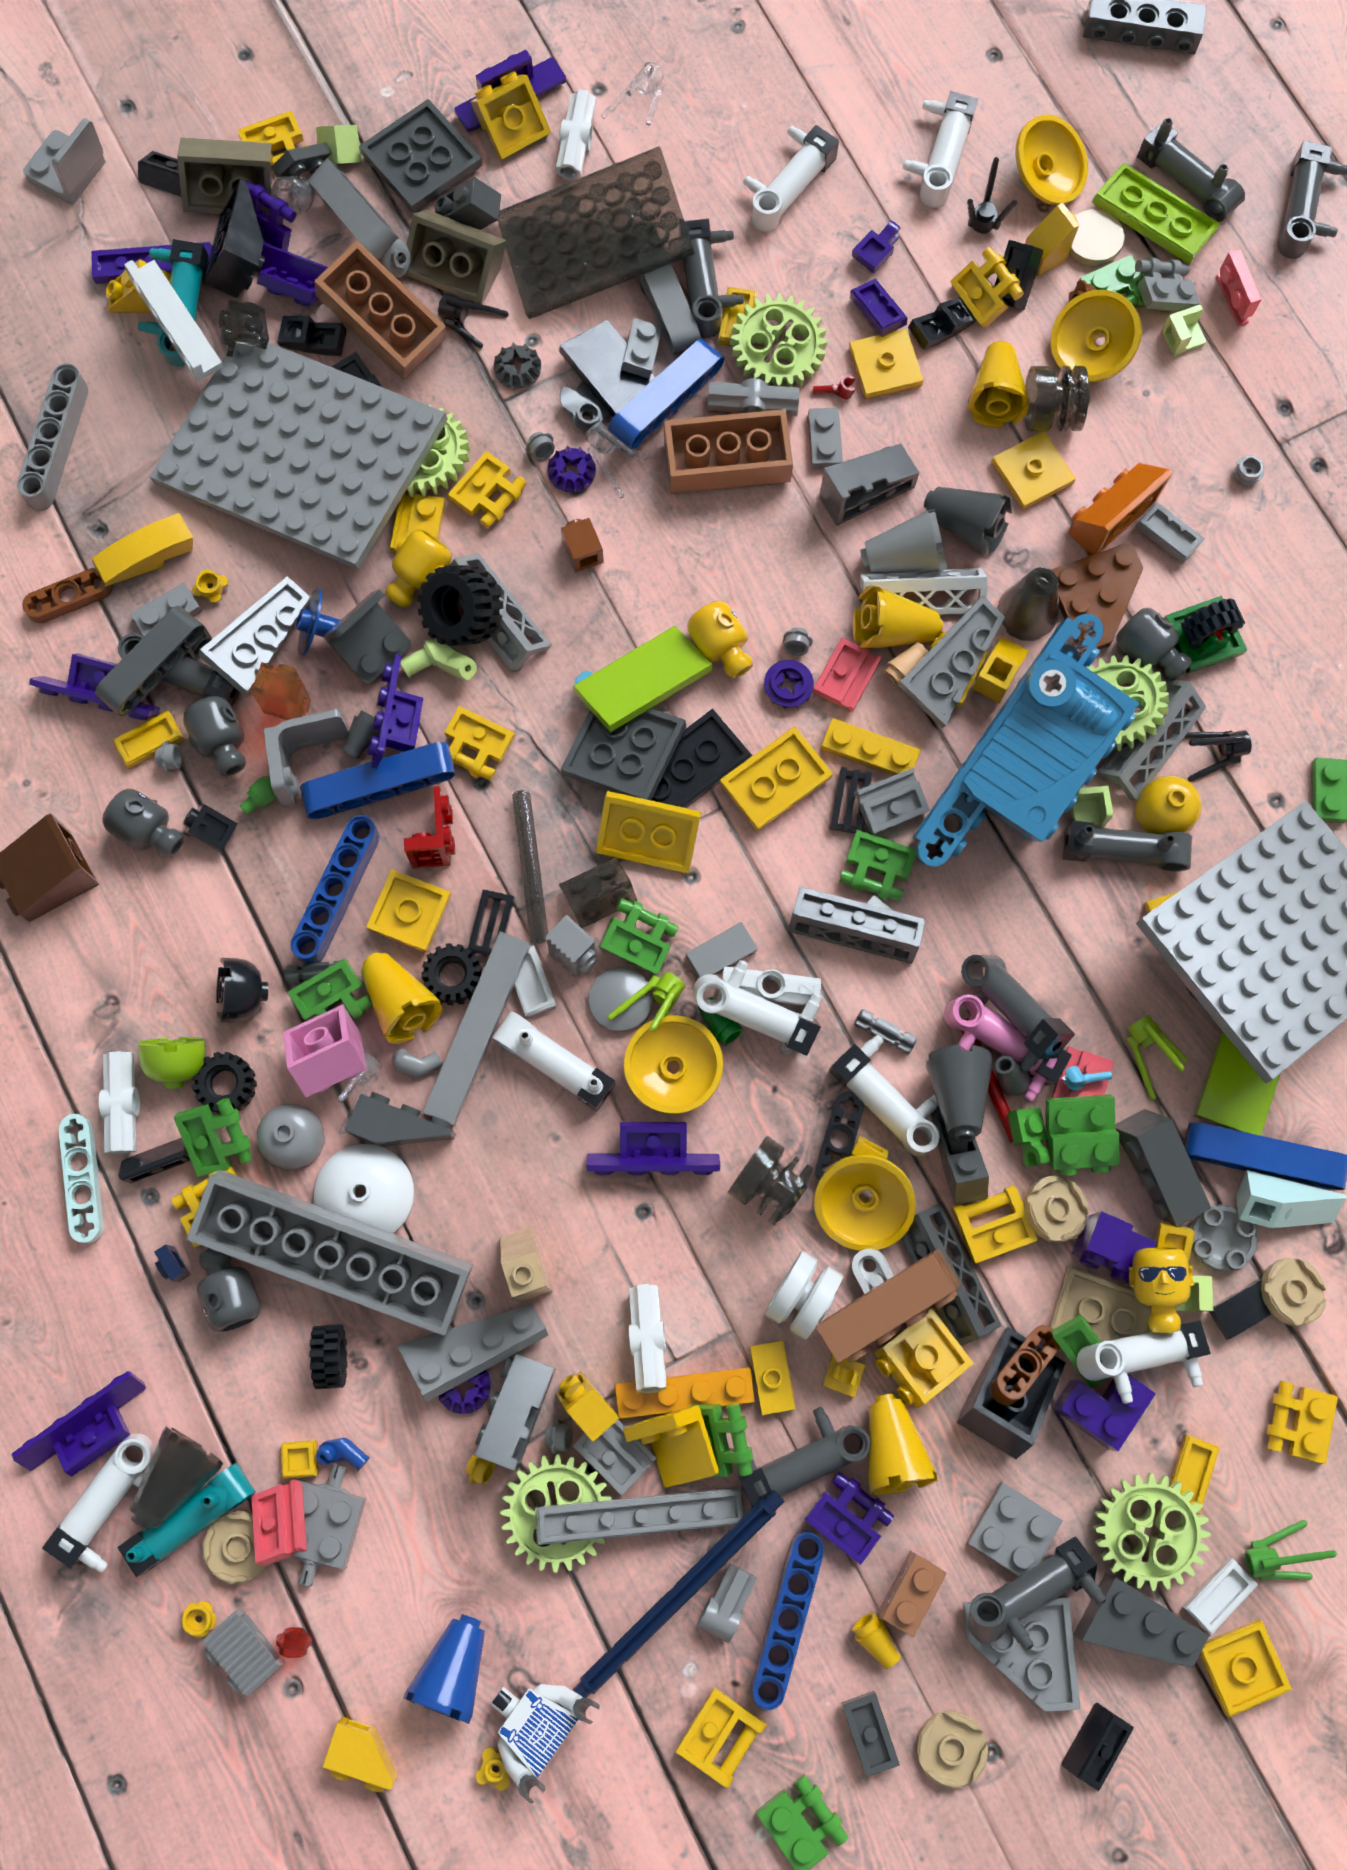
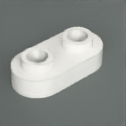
M864 1249L853 1258L852 1270L864 1294L894 1276L886 1258L878 1250ZM867 1259L875 1261L876 1269L874 1271H868L865 1268L864 1264Z

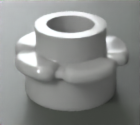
M542 432L532 434L526 444V451L537 461L548 459L555 450L553 436L550 433L544 434Z
M1253 455L1239 459L1236 463L1237 466L1233 470L1235 478L1239 479L1244 485H1253L1255 481L1259 482L1264 475L1263 462L1260 458Z
M792 628L783 634L784 649L791 655H805L808 652L809 646L813 644L812 637L808 636L807 631L803 628Z
M167 741L162 743V747L158 748L155 753L158 767H162L165 772H172L173 769L181 768L182 754L178 744H169Z
M556 1420L554 1426H549L546 1431L545 1443L547 1447H551L553 1454L569 1452L572 1444V1427L570 1424H563L561 1420Z

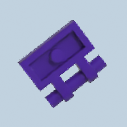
M246 181L264 243L288 251L292 230L283 224V219L292 223L297 213L290 209L289 204L280 198L275 199L270 196L268 191L259 184L253 185ZM262 205L270 209V215L262 211Z
M839 1471L831 1481L832 1484L841 1490L839 1496L834 1499L824 1491L804 1520L861 1565L881 1538V1535L871 1528L872 1524L877 1519L887 1527L895 1515L885 1508L886 1504L878 1497L874 1499L860 1488L861 1484L853 1477L849 1479ZM851 1499L866 1510L861 1519L846 1508Z

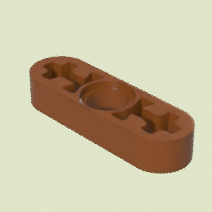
M90 568L29 593L22 602V608L32 621L45 623L108 597L113 590V584L105 586L96 568ZM95 579H99L101 581V587L95 589L94 587ZM82 584L85 587L86 594L83 593L79 585ZM74 589L76 590V595L73 600L69 602L60 600L61 593L64 590ZM52 596L54 601L57 603V606L52 605L53 602L49 597ZM38 602L43 604L41 606L42 611L40 612L35 611L36 603Z
M1046 1325L1037 1326L1027 1335L998 1372L990 1385L991 1394L997 1402L1006 1406L1015 1404L1024 1396L1060 1348L1053 1338V1328ZM1042 1338L1046 1341V1344L1038 1353L1034 1348L1037 1347ZM1019 1357H1024L1031 1362L1033 1366L1032 1373L1025 1372L1020 1367ZM1014 1377L1017 1382L1012 1386L1009 1393L1005 1390L1006 1383Z

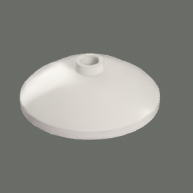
M374 1144L353 1145L334 1154L320 1170L314 1187V1205L392 1234L397 1232L406 1222L414 1202V1183L405 1163L392 1151ZM358 1186H365L366 1194L361 1198H357L355 1195L356 1188Z

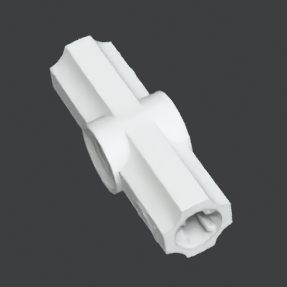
M578 89L577 92L571 93L566 120H562L560 151L556 163V174L567 181L581 178L586 151H590L592 121L596 108V97L592 96L587 90Z
M724 966L723 981L728 982L734 967ZM746 969V974L739 988L772 1003L806 1006L813 993L820 994L821 979L782 974L774 969L766 971ZM767 980L775 981L779 986V991L775 994H769L763 990L762 984Z
M109 1052L103 1054L104 1089L99 1094V1110L101 1117L104 1119V1153L130 1154L136 1152V1116L140 1112V1096L138 1089L135 1087V1055L132 1052Z
M649 1284L636 1285L629 1288L632 1324L629 1325L631 1355H634L637 1393L646 1394L658 1393L666 1390L667 1384L663 1354L666 1352L664 1323L661 1322L658 1286Z

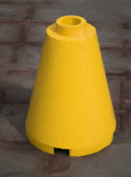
M998 341L992 343L986 349L968 399V411H971L975 422L986 427L1002 428L1003 423L1013 421L1014 425L1026 416L1029 409V397L1016 348L1009 342Z
M867 586L860 593L858 599L863 600L860 609L855 608L852 625L855 642H861L860 648L872 649L909 645L916 642H933L942 632L943 621L935 610L879 586Z
M373 953L364 960L361 973L382 1034L389 1043L400 1044L415 1038L412 1034L420 1028L425 1032L434 1025L443 1012V1007L440 1005L438 997L389 954Z
M885 1394L876 1397L875 1403L869 1406V1438L871 1446L869 1451L868 1487L870 1494H895L906 1492L907 1488L916 1485L919 1489L936 1483L938 1481L936 1470L904 1401L896 1399L895 1394Z

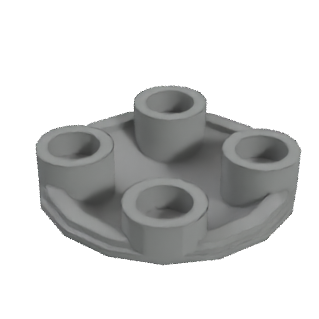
M627 968L607 970L597 977L590 988L588 1000L591 1014L595 1017L597 1023L602 1027L616 1031H626L642 1025L647 1020L652 1009L653 996L651 990L613 1020L609 1021L607 1016L648 984V982L641 974Z
M1212 1206L1208 1211L1196 1216L1191 1226V1229L1195 1231L1192 1244L1193 1252L1202 1264L1213 1270L1229 1272L1242 1269L1251 1261L1257 1249L1258 1236L1256 1224L1239 1220L1238 1209L1233 1206Z

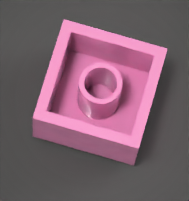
M343 1004L283 1032L287 1069L305 1097L324 1092L330 1086L345 1079L354 1078L360 1072L367 1069L361 1033Z

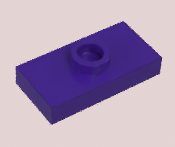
M876 278L850 290V299L881 337L907 325L908 317Z

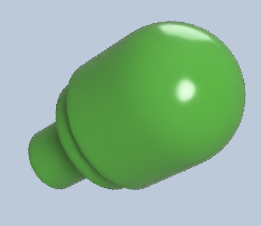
M270 776L259 778L249 787L250 790L246 792L249 797L240 805V808L249 815L256 807L264 808L276 798L271 787Z

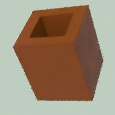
M590 517L583 520H572L564 527H561L562 542L575 573L604 562L603 548Z

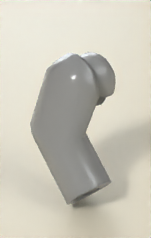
M400 1049L392 1057L395 1069L413 1078H419L443 1066L436 1051L420 1059L408 1054V1050Z

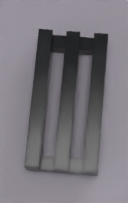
M841 767L830 825L831 830L855 834L856 830H863L864 818L860 808L856 826H850L855 801L854 791L857 790L858 780L864 781L863 788L870 785L872 772L866 771V773H861L860 770L854 769L850 771L845 767ZM849 778L852 780L844 824H839L838 819L845 779Z
M483 889L468 949L473 954L478 953L482 956H490L492 951L490 944L501 901L506 903L498 935L500 931L503 933L507 932L515 901L514 896ZM491 898L494 899L483 946H477L488 900Z

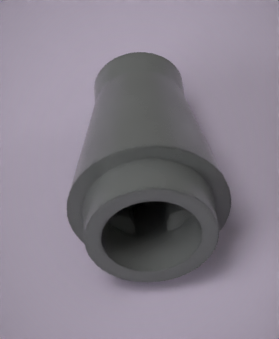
M362 710L358 716L354 715L346 742L341 750L359 759L360 755L369 746L372 736H377V731L372 730L375 717Z
M1000 1057L995 1063L1000 1090L1011 1096L1023 1094L1030 1084L1029 1072L1021 1070L1020 1065L1012 1057Z

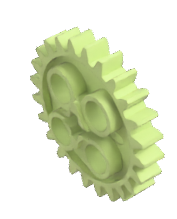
M778 293L776 301H772L769 294H766L763 304L758 298L754 299L753 308L746 304L743 311L744 315L740 313L737 315V324H733L731 331L734 335L730 339V345L734 346L731 356L738 357L735 366H745L743 376L746 377L752 373L754 378L765 381L768 386L770 383H774V386H781V384L785 383L786 387H792L793 381H795L801 387L804 377L811 380L814 374L813 370L819 371L820 361L824 360L826 351L823 349L826 348L828 340L823 339L826 328H818L822 320L821 317L812 319L814 308L806 311L803 310L805 301L802 300L795 305L793 304L794 298L792 295L785 302L781 293ZM775 320L779 323V325L773 326L770 325L767 321ZM792 322L793 324L785 334L784 341L778 344L770 362L765 363L764 360L770 355L773 344L778 342L787 323ZM794 335H800V336H802L805 340H804V341H798V340H795V339L793 338V336H794ZM752 344H761L764 349H755ZM778 359H786L790 364H780Z
M453 413L447 415V422L408 486L407 490L410 497L415 495L416 490L421 492L422 497H425L429 489L437 495L438 486L441 485L445 489H449L447 482L449 479L456 482L459 481L456 471H466L464 463L470 461L468 452L471 451L469 439L461 421H455Z
M1113 655L1108 664L1100 658L1099 667L1087 666L1089 670L1140 703L1136 709H1143L1141 712L1134 713L1136 716L1125 731L1121 730L1114 739L1117 742L1116 748L1118 751H1121L1123 743H1127L1133 749L1135 745L1134 740L1137 738L1141 742L1146 743L1145 733L1157 734L1156 725H1164L1163 715L1169 712L1167 704L1169 703V693H1167L1166 681L1161 682L1160 672L1153 673L1151 664L1142 668L1140 658L1133 664H1130L1128 655H1125L1122 662H1117L1115 655ZM1126 683L1133 684V685H1131V686H1129V687H1122V686H1121V685L1126 684Z
M560 1454L556 1455L554 1464H550L548 1458L542 1456V1467L540 1468L533 1461L529 1462L531 1473L526 1474L524 1471L519 1470L517 1474L521 1483L518 1484L510 1481L508 1486L514 1491V1494L504 1495L502 1498L510 1504V1508L500 1511V1515L510 1517V1521L501 1527L502 1530H512L513 1532L506 1541L507 1544L517 1541L520 1545L515 1555L518 1556L524 1551L529 1553L526 1561L527 1565L532 1563L535 1558L539 1559L540 1571L545 1568L547 1562L552 1563L554 1573H557L561 1562H564L568 1571H571L573 1559L575 1558L581 1565H585L584 1553L586 1551L593 1556L597 1555L596 1548L593 1545L594 1542L599 1544H605L606 1542L605 1538L572 1541L566 1544H537L535 1538V1509H532L527 1503V1495L530 1491L539 1490L544 1494L546 1500L544 1506L553 1505L547 1487L549 1481L554 1484L558 1505L612 1500V1496H601L600 1492L607 1486L606 1482L597 1485L594 1482L599 1472L596 1470L587 1475L585 1473L587 1468L586 1461L579 1468L574 1467V1456L569 1458L567 1464H562ZM573 1481L578 1485L579 1496L576 1499L566 1500L562 1497L560 1487L563 1482Z
M1148 1472L1146 1482H1143L1140 1476L1134 1473V1484L1131 1485L1121 1478L1122 1490L1118 1491L1110 1486L1109 1490L1113 1495L1112 1500L1100 1499L1107 1507L1106 1511H1095V1515L1103 1520V1524L1093 1526L1096 1532L1103 1534V1537L1097 1539L1095 1543L1098 1547L1108 1548L1101 1554L1104 1561L1114 1559L1110 1566L1111 1571L1115 1573L1123 1568L1121 1579L1124 1582H1128L1134 1576L1135 1586L1141 1589L1145 1580L1148 1581L1149 1588L1152 1591H1156L1158 1581H1161L1163 1586L1170 1590V1579L1172 1578L1183 1585L1181 1573L1185 1571L1194 1577L1195 1572L1190 1566L1192 1562L1200 1565L1204 1564L1203 1560L1197 1555L1198 1551H1209V1548L1201 1542V1538L1210 1537L1211 1533L1200 1527V1525L1205 1524L1209 1520L1205 1515L1196 1514L1203 1505L1199 1501L1189 1503L1194 1493L1188 1489L1180 1494L1182 1483L1176 1480L1169 1487V1478L1164 1474L1156 1482L1154 1474ZM1137 1500H1144L1147 1504L1146 1513L1140 1517L1132 1516L1130 1512L1132 1503ZM1160 1500L1161 1507L1159 1508L1154 1521L1155 1503L1156 1501ZM1173 1510L1179 1511L1181 1514L1179 1525L1173 1528L1167 1527L1165 1524L1166 1515ZM1154 1522V1526L1159 1529L1158 1535L1152 1534L1149 1540V1536L1144 1532L1145 1527L1151 1528ZM1130 1534L1136 1535L1138 1537L1137 1547L1132 1551L1123 1550V1538ZM1149 1542V1556L1147 1561L1143 1562L1142 1555H1144ZM1164 1545L1171 1546L1173 1550L1171 1558L1166 1562L1157 1561V1550Z

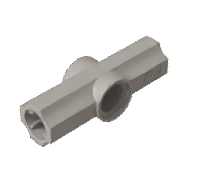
M756 378L746 379L741 384L709 382L708 410L750 413L786 409V415L797 416L800 391L797 387L768 386L765 381Z

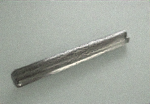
M519 790L512 793L529 937L531 943L542 944L547 942L548 927L531 794L529 791Z

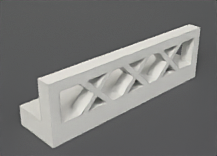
M133 260L124 264L129 280L195 380L198 382L222 368L221 360L155 260L139 269Z
M982 568L947 569L933 572L860 573V587L863 591L865 587L870 585L879 586L900 596H903L906 592H914L920 597L916 603L921 605L926 603L928 606L925 607L937 611L939 615L965 614L973 604L965 605L959 598L970 589H979V598L981 596L987 598L988 577ZM936 591H946L951 596L942 606H934L928 600Z

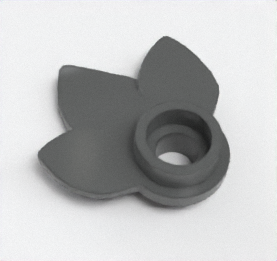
M583 381L578 385L576 391L562 387L560 403L563 409L572 415L573 423L578 429L584 432L595 431L600 427L602 420L612 417ZM589 416L592 420L588 421L583 419L582 417Z

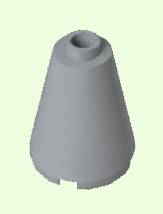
M934 509L927 510L866 541V548L860 550L864 568L870 567L871 572H933L947 570Z

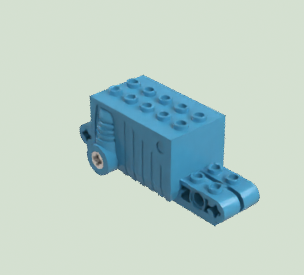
M1082 614L1073 621L1068 617L1062 621L1024 676L1017 682L1011 695L912 836L917 840L915 845L916 857L921 863L929 866H940L950 856L957 857L967 843L963 837L968 830H976L985 818L986 814L982 812L983 809L1031 842L1049 840L1059 826L1057 821L1064 812L1068 813L1078 799V796H1076L1077 792L1083 784L1087 786L1097 772L1096 765L1102 757L1106 758L1117 743L1114 739L1121 730L1125 731L1136 716L1133 712L1140 704L1086 668V666L1089 667L1100 652L1096 646L1103 636L1104 627L1097 616ZM1080 628L1085 631L1084 639L1077 643L1075 647L1071 646L1070 644L1079 637L1081 633ZM949 814L954 815L958 819V827L953 832H948L943 825L945 817ZM940 839L941 841L936 847L939 855H931L928 858L929 851L925 848L926 845H934Z

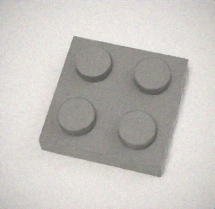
M1000 1482L966 1543L1020 1576L1039 1565L1063 1520L1005 1483Z

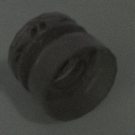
M1031 366L1028 370L1025 384L1029 397V409L1024 417L1027 431H1049L1052 428L1054 418L1059 431H1066L1068 427L1071 431H1081L1086 421L1090 398L1086 367L1074 366L1071 370L1070 366H1062L1058 379H1056L1053 366Z
M767 1135L727 1193L743 1205H747L757 1195L762 1200L756 1214L761 1216L767 1206L771 1205L775 1208V1211L767 1222L775 1226L779 1220L791 1212L808 1187L814 1168L807 1164L799 1176L795 1174L792 1170L800 1158L795 1156L786 1166L781 1164L780 1160L784 1154L785 1147Z

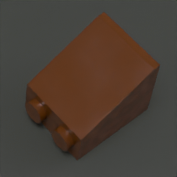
M51 813L44 816L0 852V888H5L10 898L6 899V902L15 916H22L29 922L99 885L71 831Z

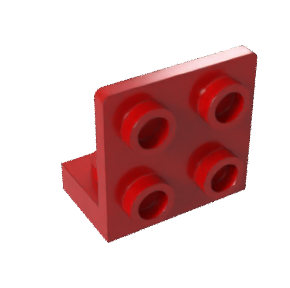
M433 786L436 835L431 836L430 833L420 832L413 834L411 838H404V851L412 869L450 866V855L456 854L454 836H452L451 827L448 826L453 824L452 805L449 804L448 795L443 796L440 786Z

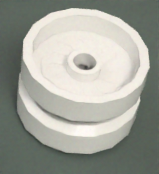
M802 1250L776 1291L764 1315L780 1324L787 1319L793 1308L796 1309L797 1312L790 1324V1331L806 1340L829 1310L844 1275L828 1266L820 1272L814 1282L810 1279L817 1268V1259Z

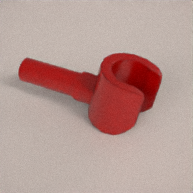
M845 375L839 384L813 386V394L837 393L842 399H849L853 396L856 388H847L846 386L853 385L856 379L852 375Z

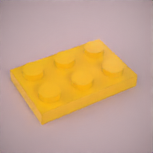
M794 726L721 778L719 784L756 831L759 832L833 778V772Z
M607 791L596 853L689 874L702 812Z

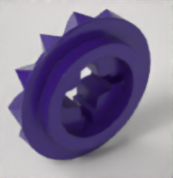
M567 445L564 450H556L554 456L549 459L547 472L549 480L557 489L574 493L586 489L593 482L596 466L590 453H586L581 447L576 449L570 448ZM565 462L572 466L578 464V475L571 470L566 473Z
M779 661L772 665L765 675V694L769 696L773 704L781 705L784 709L794 706L798 708L802 703L808 701L814 688L813 676L810 670L798 661ZM784 674L790 682L797 683L794 685L793 694L787 688H779L784 683Z
M487 1370L467 1380V1382H472V1384H478V1387L466 1391L464 1402L462 1401V1396H460V1390L454 1388L439 1395V1401L449 1411L458 1414H468L478 1410L487 1401L491 1390V1380Z

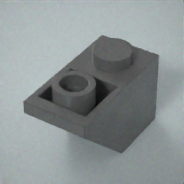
M473 177L463 184H459L445 195H441L435 203V213L482 230L498 221L502 194L476 177Z

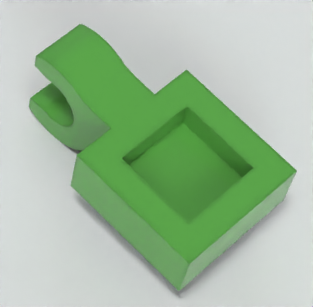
M1041 1108L1018 1109L1007 1112L1014 1145L1022 1144L1025 1167L1049 1163V1151L1041 1144L1042 1141L1047 1140Z

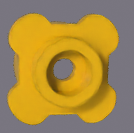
M205 569L197 576L196 585L193 586L192 592L196 597L203 596L208 598L211 603H217L221 600V593L228 586L229 581L225 575L219 576L216 572ZM213 584V587L208 588V585Z
M488 1747L482 1753L483 1763L481 1769L476 1772V1780L481 1785L489 1783L495 1785L499 1791H504L510 1785L509 1774L504 1768L500 1752L496 1751L493 1747ZM495 1765L498 1766V1767H499V1771H498V1772H494V1771H493V1766H495Z

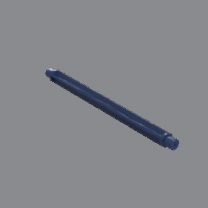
M775 1490L765 1499L761 1498L732 1530H729L670 1591L580 1677L581 1681L572 1690L583 1698H587L591 1693L595 1694L625 1662L776 1515V1510L785 1502L784 1499Z

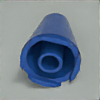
M461 1614L459 1620L452 1619L410 1683L403 1699L412 1703H418L423 1705L424 1708L469 1724L473 1716L485 1631L479 1628L481 1621Z

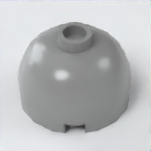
M281 1104L269 1110L261 1119L257 1129V1145L262 1156L271 1165L286 1171L312 1164L321 1154L325 1144L324 1128L320 1118L309 1108L299 1104Z

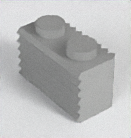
M564 916L546 935L550 955H554V959H558L559 963H563L564 967H568V971L573 972V976H578L581 972L584 975L587 974L597 963V959H595L597 956L596 941L569 916Z
M242 1607L234 1611L202 1641L203 1645L207 1647L204 1653L208 1660L216 1667L221 1665L225 1672L229 1674L226 1680L232 1690L239 1695L243 1692L246 1697L257 1690L286 1663Z

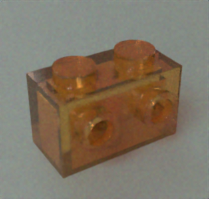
M261 662L251 688V693L263 713L285 720L302 717V714L306 715L310 708L311 698L297 670L285 664H279L277 667Z

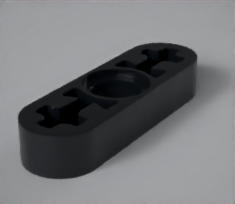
M854 1092L840 1094L833 1104L815 1166V1176L818 1181L825 1172L821 1170V1167L827 1166L831 1160L832 1155H825L826 1149L836 1155L844 1154L845 1158L851 1156L864 1111V1103ZM848 1099L852 1100L853 1107L857 1108V1112H851L847 1123L854 1124L853 1129L843 1123H834L835 1118L839 1121L842 1120L844 1109L840 1107V1103L845 1104ZM842 1130L847 1133L849 1142L846 1147L836 1148L832 1145L830 1135L833 1131Z

